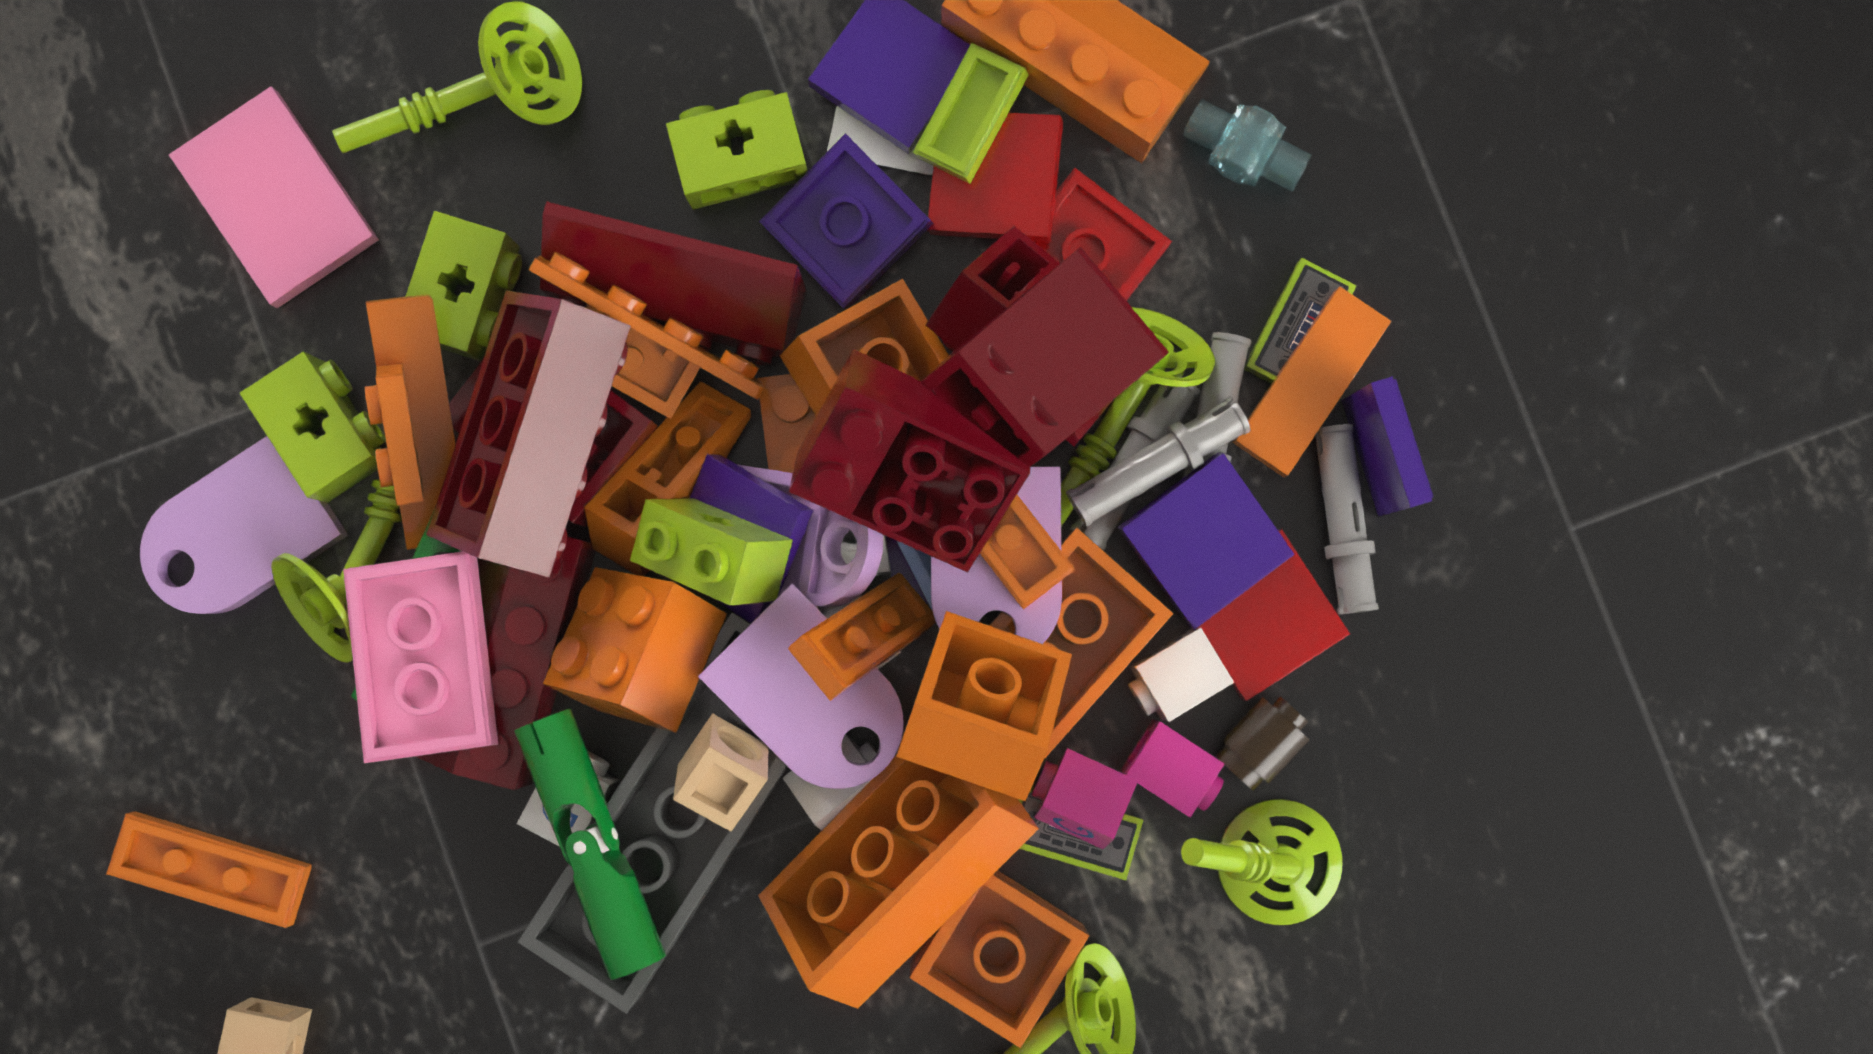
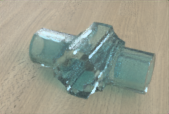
M1202 99L1190 117L1183 134L1184 137L1213 151L1209 164L1214 166L1221 175L1238 184H1249L1254 187L1260 176H1263L1293 191L1312 154L1282 140L1286 127L1273 114L1255 105L1245 106L1239 104L1233 115Z

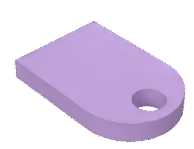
M266 436L169 499L156 510L143 532L140 545V561L146 581L154 593L165 603L188 613L218 614L244 605L273 586L275 581L272 575L271 564L273 559L280 554L289 553L308 563L349 535L327 502L306 497ZM186 552L194 562V574L187 584L178 587L172 583L168 576V565L176 554Z
M738 465L814 510L779 596L793 584L815 607L842 606L859 597L871 584L878 571L883 553V534L788 492L793 473ZM849 531H852L857 540V552L854 559L849 564H846L841 555V543L844 536Z
M1030 467V474L1017 494L1061 550L1060 467ZM981 554L978 555L968 573L931 556V605L939 630L946 611L977 622L988 612H1004L1010 616L1014 623L1015 635L1041 644L1046 641L1054 630L1062 604V580L1023 610Z
M791 584L698 677L797 776L811 784L824 788L844 789L855 787L876 777L888 766L895 756L903 734L902 706L895 689L877 668L829 701L788 650V647L801 635L827 618ZM855 727L870 728L879 738L877 754L865 763L850 761L844 756L841 749L843 737L849 730Z

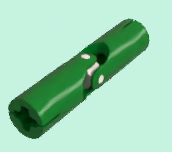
M567 709L514 730L566 862L572 866L577 896L609 979L614 980L660 961L666 956L635 873L626 856L620 852V842L616 827L572 710ZM574 804L584 807L594 817L596 823L591 824L585 830L572 833L570 818L571 809Z

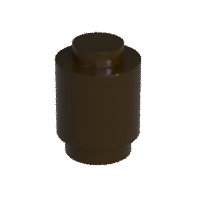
M1281 696L1273 705L1262 697L1224 737L1222 741L1226 746L1216 757L1254 791L1263 780L1269 784L1309 741L1301 732L1308 721Z

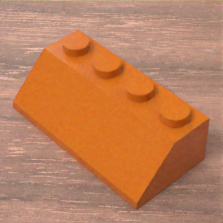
M945 0L942 4L941 26L969 45L974 43L1025 67L1029 76L1024 86L1141 164L1210 63L1209 60L1118 0Z

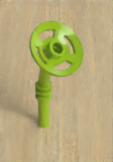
M524 2L503 3L487 14L480 28L478 46L484 70L483 73L436 92L431 87L426 88L425 96L423 97L419 92H415L412 94V101H408L406 97L399 98V106L332 130L334 138L341 152L346 153L410 129L413 133L420 132V124H423L427 129L433 127L434 119L439 124L446 122L447 114L496 94L511 111L529 122L541 125L560 122L573 113L581 97L582 75L576 52L561 27L545 12ZM507 22L524 25L523 31L511 30L500 36L496 29L500 24ZM543 41L554 56L560 80L549 77L548 61L544 53L538 48ZM507 43L520 44L518 49L510 53L505 47ZM491 56L495 58V63H496L495 68H494V66H493V62H492ZM532 85L539 91L536 94H528L524 92V89ZM548 97L555 101L553 106L546 110H536L528 107V104H538Z
M1132 307L1169 353L1114 399L1095 433H1087L1083 438L1086 446L1079 445L1077 447L1076 453L1079 457L1072 456L1068 461L1072 468L1061 483V527L1074 509L1067 497L1066 491L1071 488L1074 489L1100 474L1099 470H1107L1110 464L1106 459H1114L1117 455L1114 447L1150 386L1161 384L1172 387H1190L1199 385L1210 377L1215 366L1214 354L1205 340L1188 326L1164 314ZM1171 342L1179 346L1182 351L1175 353ZM1166 368H1175L1172 371L1165 372ZM1186 368L1195 369L1191 375L1181 378Z
M379 479L372 480L371 486L376 489V492L369 493L368 500L373 505L365 507L364 510L369 519L343 569L374 565L394 523L402 521L401 514L397 512L400 506L396 503L394 486L381 488ZM282 553L274 558L271 564L272 575L282 599L294 618L311 639L326 653L341 662H351L353 656L344 571L342 570L340 576L332 574L325 578L314 567L289 553ZM334 628H344L348 640L336 634Z
M1286 799L1265 800L1245 808L1228 824L1220 843L1190 838L1186 840L1181 849L1182 859L1186 864L1218 870L1221 885L1237 908L1257 921L1272 925H1290L1313 917L1331 900L1341 879V848L1337 836L1329 823L1312 808ZM1275 816L1293 817L1305 822L1313 830L1307 836L1302 831L1291 826H1272L1269 818ZM1247 831H1250L1259 841L1254 843L1241 839ZM1276 836H1290L1297 839L1301 844L1297 849H1294L1287 844L1277 843ZM1326 851V875L1320 889L1313 895L1306 887L1314 871L1313 856ZM1271 878L1279 884L1288 885L1289 891H1274L1267 888L1264 883ZM1257 891L1262 896L1273 901H1292L1293 908L1283 910L1267 908L1256 903L1249 896Z
M1100 944L1083 945L1066 974L1065 997L1063 1001L1035 1024L1021 1048L1013 1044L1003 1054H1042L1067 1030L1072 1033L1080 1054H1092L1085 1043L1089 1045L1095 1044L1100 1054H1133L1136 1037L1134 1004L1128 981L1115 956ZM1084 962L1092 965L1101 975L1097 983L1090 978H1084ZM1113 1021H1114V1035H1113V1039H1111L1112 1027H1113Z

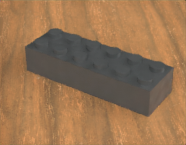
M732 612L717 636L703 671L751 623ZM701 679L697 683L677 732L674 733L656 728L607 804L619 836L620 852L626 856L635 873L666 956L788 769V766L768 747V780L732 832L673 800L677 765L712 713L762 741ZM568 864L518 943L627 1014L639 1000L666 956L646 968L624 977L610 980L577 896L572 866Z

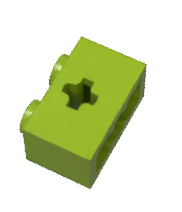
M771 90L755 91L741 97L738 105L715 110L713 106H698L682 112L679 115L680 120L666 123L683 192L692 210L794 184L808 172L787 92L775 95L774 91ZM735 137H742L744 141V153L740 155H733L731 151V139Z
M434 211L405 297L430 295L434 303L440 348L482 361L495 326L505 290H512L520 276L522 268V256L518 254L520 246L505 232ZM470 281L475 284L471 294L466 292L460 293L459 296L454 294L458 284L467 286Z
M303 351L241 391L240 395L306 497L328 503L378 470L375 449H381L380 445L386 442V438L378 424H370L368 413L366 411L358 413L346 394L351 392L353 388L340 367L331 359L325 362ZM323 413L328 415L322 422V427L326 433L319 436L314 434L321 427L320 421L316 416Z
M694 498L645 499L630 561L730 606L775 601L778 597L793 540Z

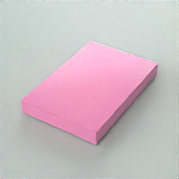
M272 86L169 154L268 303L277 309L379 241L284 99Z
M462 551L343 569L364 763L498 745L477 557Z

